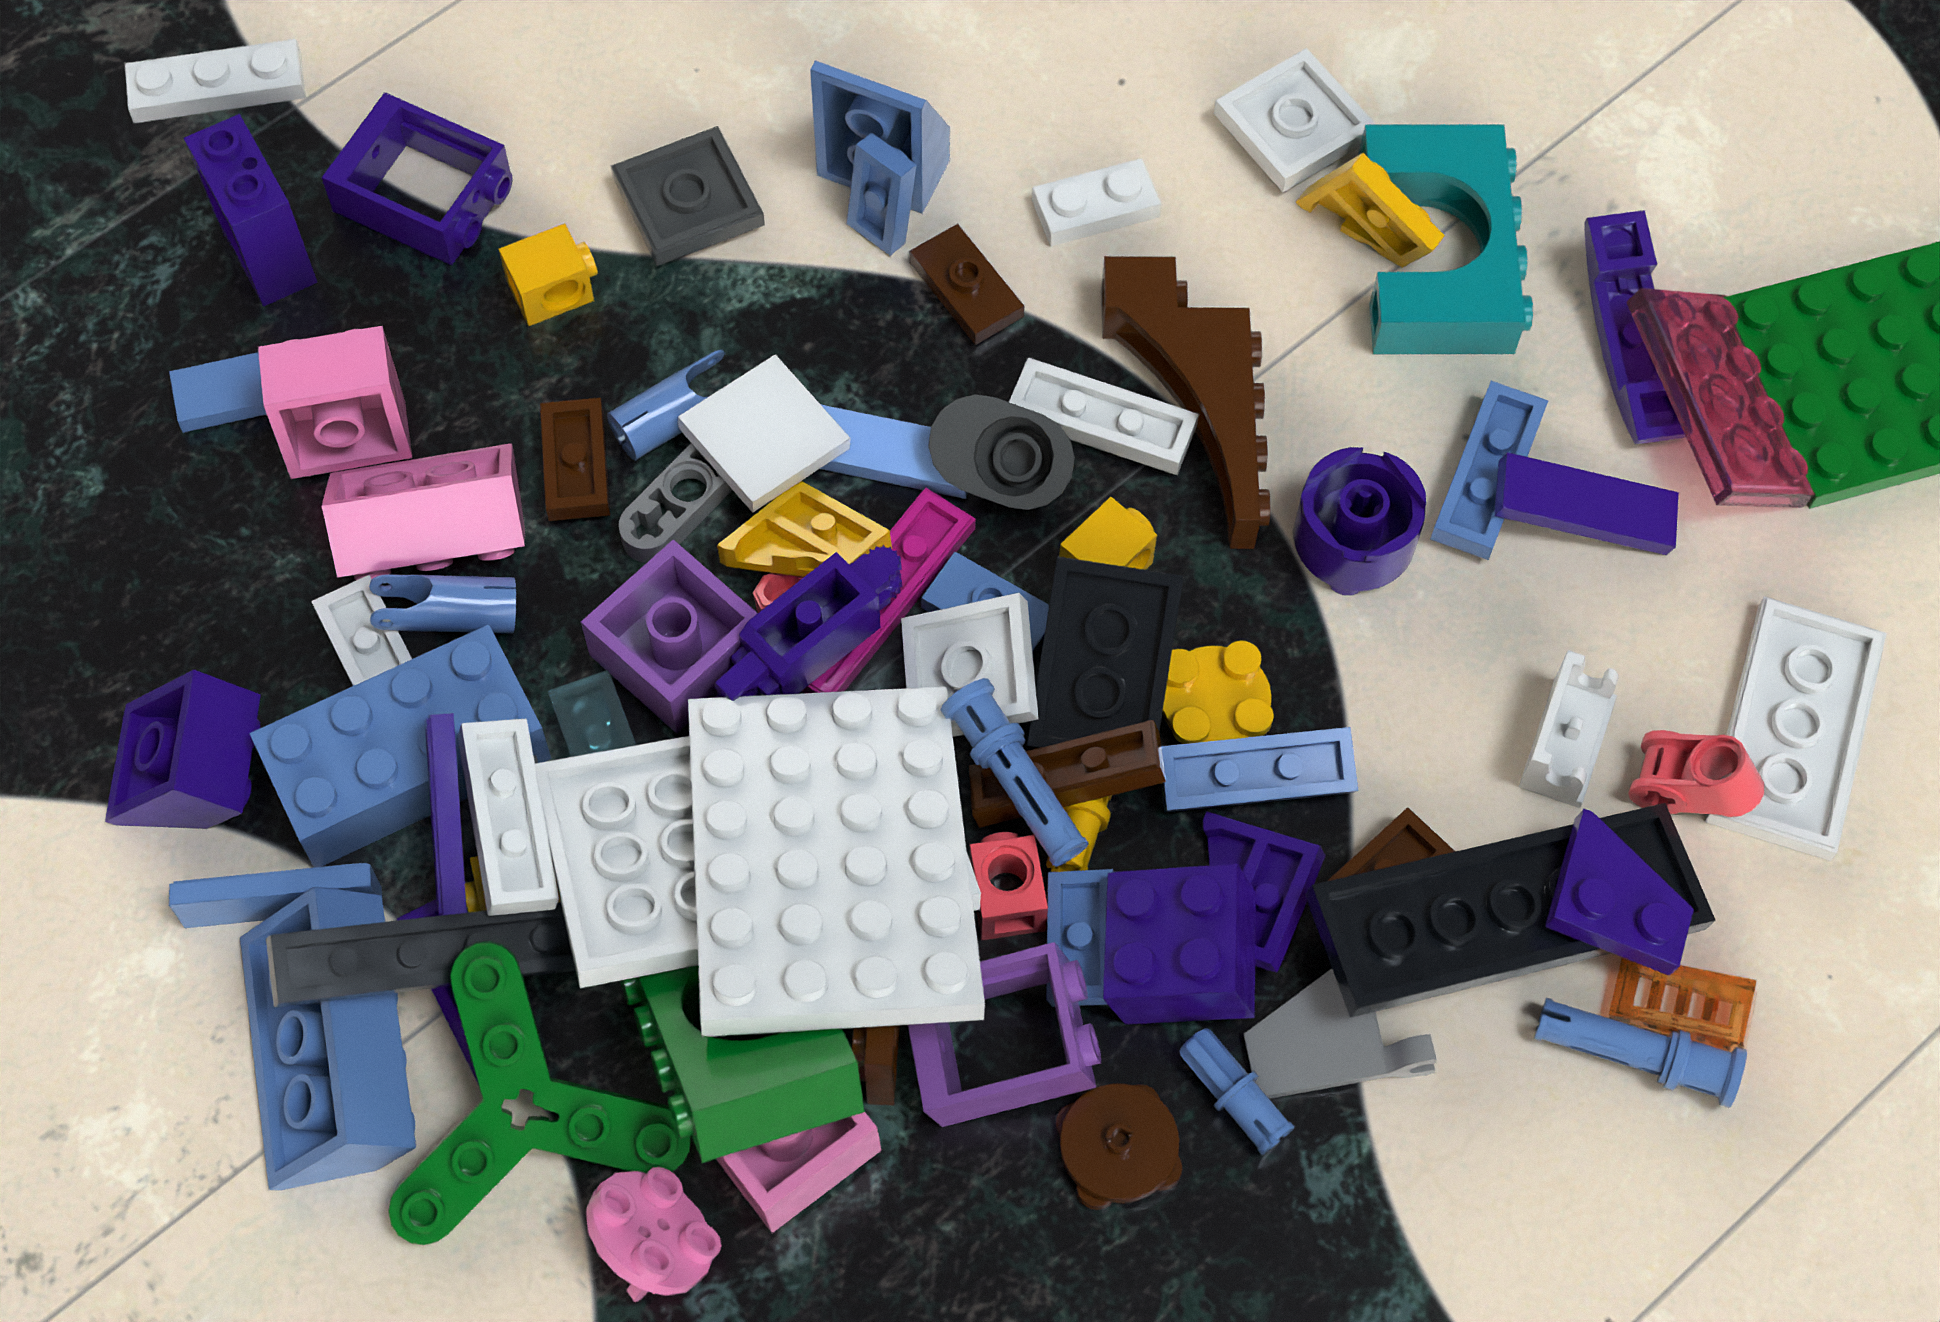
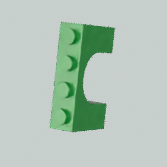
M699 965L620 980L627 1004L631 1005L640 1002L641 1006L634 1008V1015L644 1047L656 1045L658 1050L651 1052V1059L662 1093L674 1089L676 1094L675 1096L668 1097L678 1136L682 1139L692 1135L702 1163L864 1112L858 1063L842 1028L782 1032L769 1037L748 1041H730L712 1036L702 1037V1032L698 1030L701 1025Z

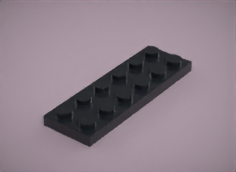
M1666 803L1600 818L1694 909L1688 934L1706 930L1716 921ZM1573 824L1312 885L1305 894L1350 1018L1610 954L1608 951L1545 927Z

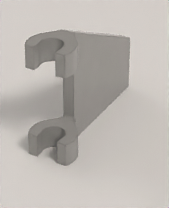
M1332 969L1244 1033L1251 1072L1255 1071L1259 1076L1255 1083L1269 1099L1385 1077L1412 1078L1435 1073L1434 1063H1436L1437 1059L1431 1034L1409 1037L1384 1046L1376 1012L1350 1018Z

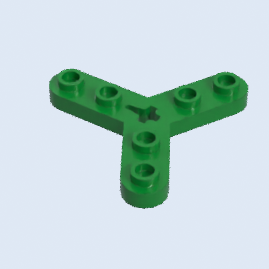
M481 941L466 947L459 954L451 971V984L482 1099L416 1165L393 1192L388 1212L391 1225L400 1237L410 1243L427 1245L438 1242L447 1236L532 1148L647 1173L653 1167L665 1168L672 1172L684 1162L690 1149V1136L682 1139L679 1138L670 1107L550 1076L521 968L512 951L497 942ZM520 1089L533 1092V1104L543 1107V1110L558 1113L559 1118L556 1121H551L549 1117L541 1115L540 1117L529 1116L525 1126H517L512 1124V1112L502 1108V1104L505 1099H517Z

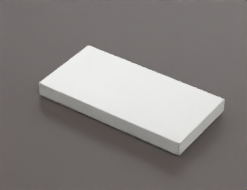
M1765 596L1763 597L1758 606L1726 735L1735 737L1743 744L1764 782V795L1760 803L1752 811L1742 816L1727 817L1707 814L1706 823L1828 861L1834 858L1839 847L1886 632ZM1732 773L1724 775L1721 779L1730 776Z

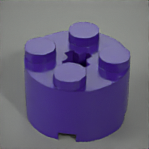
M1349 447L1337 450L1322 458L1311 469L1302 490L1293 527L1295 548L1303 564L1313 575L1329 584L1332 590L1341 595L1352 596L1360 591L1377 589L1397 579L1407 569L1413 558L1425 520L1426 492L1416 472L1405 461L1390 453L1384 452L1383 456L1362 453L1364 447Z

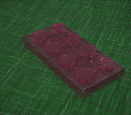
M1648 288L1638 290L1626 303L1716 505L1802 508L1809 503L1815 494L1806 478L1808 473L1807 462L1791 446L1782 426L1785 419L1784 413L1778 403L1767 394L1759 376L1761 372L1760 361L1745 346L1736 327L1738 322L1737 311L1729 301L1723 298L1726 295Z

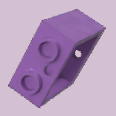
M1055 942L981 961L980 968L984 1000L1050 982L1067 1065L962 1092L949 1022L908 1024L923 1109L941 1127L1096 1088L1092 1066L1101 1063L1099 1043L1092 1024L1083 1025L1078 1002L1088 998L1085 978L1078 960L1070 961Z

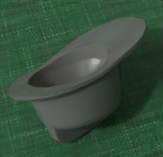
M975 394L956 399L940 411L930 430L928 447L932 462L944 480L962 491L1004 506L1024 510L1046 506L1064 492L1072 478L1075 457L1071 440L1062 427L1041 413L999 398Z

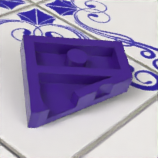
M1583 809L1574 819L1545 927L1670 976L1680 967L1694 909L1594 812Z
M1206 812L1203 819V829L1208 837L1209 865L1237 863L1256 891L1255 966L1278 973L1306 905L1307 899L1305 894L1314 885L1326 855L1319 845Z

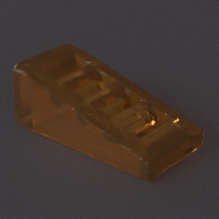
M1622 957L1610 1006L1609 1018L1665 1036H1670L1672 1031L1690 1032L1691 1040L1732 1052L1736 1047L1746 1050L1757 998V980L1680 965L1677 970L1668 976ZM1640 977L1652 980L1646 1008L1634 1006ZM1667 985L1679 988L1673 1014L1661 1011ZM1693 993L1705 996L1701 1019L1688 1017ZM1720 1001L1732 1004L1728 1025L1716 1023Z

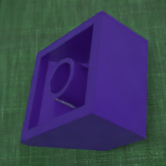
M192 670L127 703L124 710L105 822L116 826L208 829L242 814L251 793V780L248 774L252 749L255 744L250 733L260 729V721L257 719L261 694Z

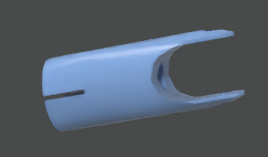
M723 350L710 353L607 413V420L619 444L622 445L624 451L633 460L639 459L682 433L678 428V416L708 398L697 395L688 385L697 375L717 364L725 355Z
M379 575L370 581V590L378 596L404 597L416 603V605L407 609L383 608L374 611L370 616V622L377 629L471 633L489 624L493 633H514L516 619V583L514 577ZM382 583H389L388 586H383V585H381V584H382ZM388 619V620H390V621H389V622H383L382 620Z

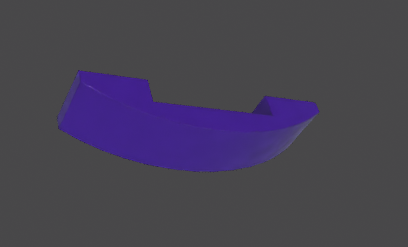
M1645 210L1589 217L1584 222L1592 306L1605 367L1626 428L1634 444L1692 437L1697 431L1684 376L1675 377L1651 276V273L1657 266V260Z

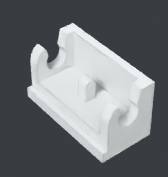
M1568 650L1554 679L1519 787L1580 808L1617 697L1613 692L1618 681V674L1614 669L1609 668L1604 672L1603 678L1590 677L1583 673L1585 656Z

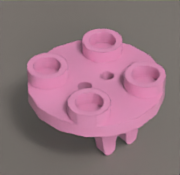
M653 1167L647 1173L639 1171L615 1173L596 1188L586 1209L588 1235L599 1256L619 1277L631 1283L627 1288V1292L634 1302L642 1299L648 1292L664 1296L686 1293L705 1277L712 1260L721 1249V1240L717 1232L706 1223L701 1211L685 1195L679 1178L665 1168Z

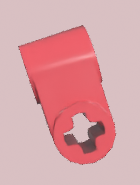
M1654 730L1646 733L1642 739L1641 749L1645 754L1639 779L1633 780L1628 792L1629 798L1642 808L1666 803L1670 814L1684 812L1735 817L1752 811L1760 803L1764 795V782L1743 744L1735 737L1724 734L1695 735ZM1732 773L1730 776L1721 779L1724 775Z

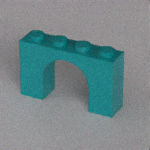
M1365 124L1358 155L1364 153L1372 162L1384 168L1390 180L1412 203L1418 206L1443 210L1461 220L1474 234L1481 252L1472 262L1450 271L1377 272L1369 303L1373 355L1515 354L1522 332L1530 331L1533 302L1530 295H1523L1521 281L1525 280L1527 274V249L1525 245H1517L1516 231H1519L1521 227L1522 202L1520 196H1512L1511 183L1515 181L1517 157L1515 148H1507L1504 124Z

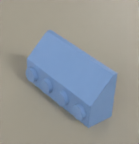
M314 886L240 937L269 1190L281 1191L377 1171L416 1148L414 1134L415 1118L411 1111L406 1076L407 1059L405 1050L402 1047L397 1010L398 993L274 1008L266 945V939L270 935L385 922L382 895Z

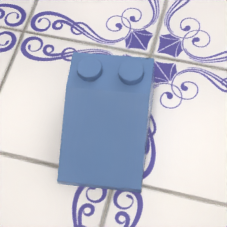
M815 61L810 69L817 176L851 188L856 144L872 132L890 146L900 149L912 162L917 164L910 209L923 214L950 162V126L925 99Z

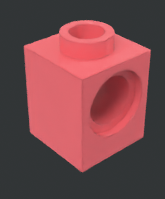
M999 832L984 837L980 843L970 844L969 860L981 892L980 909L976 910L981 941L1046 931L1048 905L1035 835L1019 837L1018 834L1013 832ZM1011 873L1018 876L1024 884L1018 889L1003 891L996 888L990 880L998 874Z

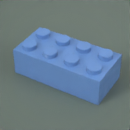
M489 624L250 733L295 833L314 868L322 867L431 815L424 720L428 718V715L454 713L459 802L468 798L457 736L461 723L527 718L533 755L537 756L539 763L552 759L543 729Z

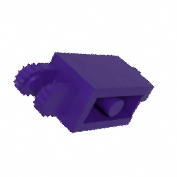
M884 545L882 547L876 546L873 550L869 549V554L864 553L850 565L836 552L751 618L739 633L741 647L731 656V662L734 666L715 682L717 697H726L731 701H735L741 696L798 694L880 629V611L891 603V598L896 599V594L901 593L902 580L900 570H902L901 557L897 555V550L893 551L891 546L889 548H886Z

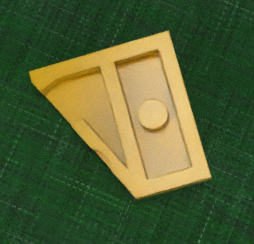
M1361 153L1308 186L1296 201L1302 209L1309 213L1320 204L1342 217L1345 221L1341 225V232L1358 242L1368 244L1378 254L1402 268L1433 252L1445 236L1431 222L1427 212L1422 207L1412 203L1390 180L1385 169L1372 162L1364 153Z
M800 481L776 497L721 541L717 547L720 563L727 567L805 577L836 552L850 565L864 553L869 554V549L873 550L876 546L882 547L883 545L886 548L891 546L892 549L890 530L807 483Z

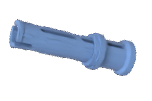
M988 678L976 680L949 697L942 705L941 712L946 719L955 720L973 747L970 756L976 765L992 770L1014 803L1017 811L1024 818L1050 857L1049 860L1055 867L1060 866L1080 854L1089 843L1085 837H1082L1056 798L1053 790L1046 783L1022 747L1025 742L1023 737L1025 733L1018 723L1009 722L993 698L992 694L995 688Z
M1546 997L1534 1039L1540 1041L1542 1039L1658 1075L1657 1082L1662 1083L1663 1088L1674 1090L1678 1085L1718 1097L1719 1105L1728 1108L1732 1106L1742 1080L1747 1050L1736 1047L1732 1052L1696 1042L1691 1040L1690 1032L1683 1030L1678 1032L1672 1031L1670 1036H1665L1554 1002L1553 999Z

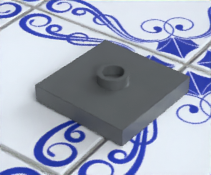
M718 126L611 165L613 179L657 266L765 225L764 213Z

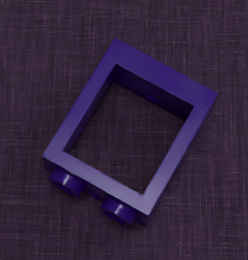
M384 92L322 176V181L333 212L453 265L462 250L470 248L476 242L482 229V222L493 206L501 204L506 199L512 186L513 175L510 171L505 145ZM406 146L473 175L440 222L373 192Z
M235 115L184 137L215 218L263 307L318 283L290 204L241 115Z

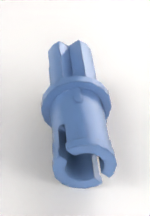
M1207 1028L1202 1029L1183 1044L1180 1049V1055L1218 1100L1214 1107L1218 1111L1226 1109L1258 1147L1257 1150L1261 1155L1272 1149L1280 1142L1282 1136L1286 1137L1295 1128L1255 1083L1259 1078L1256 1072L1253 1071L1248 1074L1211 1030Z

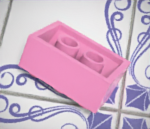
M512 443L333 472L329 475L322 510L337 578L354 575V579L359 580L370 575L371 579L379 575H389L392 568L416 565V569L420 571L437 570L451 565L453 558L476 554L480 560H497L512 555L515 552L514 548L525 546V526Z

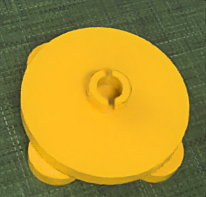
M1236 641L1228 647L1204 646L1191 651L1185 649L1172 650L1162 715L1177 741L1182 744L1257 737L1265 735L1270 730L1274 717L1271 708V689L1266 675L1260 668V651L1254 644L1247 641Z

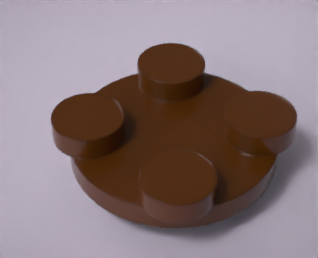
M1116 1083L1103 1085L1088 1091L1075 1103L1066 1105L1058 1113L1056 1131L1060 1137L1062 1161L1069 1176L1077 1184L1076 1193L1084 1206L1100 1210L1108 1207L1112 1202H1134L1148 1197L1157 1190H1168L1178 1183L1182 1173V1163L1178 1156V1129L1169 1109L1160 1100L1159 1095L1153 1088L1143 1084L1129 1085Z

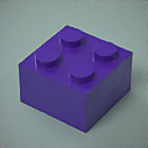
M1237 863L1108 872L1103 1000L1125 1025L1255 1017L1256 891Z

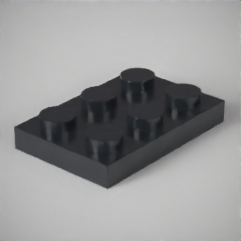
M1057 556L1036 686L1038 720L1031 721L1027 746L1041 748L1150 720L1155 721L1160 732L1184 576Z

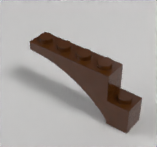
M1104 256L1101 285L1102 339H1115L1159 379L1182 409L1199 414L1195 431L1203 444L1217 478L1226 512L1230 549H1254L1259 526H1269L1270 491L1269 489H1259L1258 472H1266L1268 446L1266 435H1256L1255 419H1263L1265 390L1264 383H1254L1253 367L1261 366L1262 335L1261 331H1251L1250 308L1188 307L1187 280H1177L1176 257Z

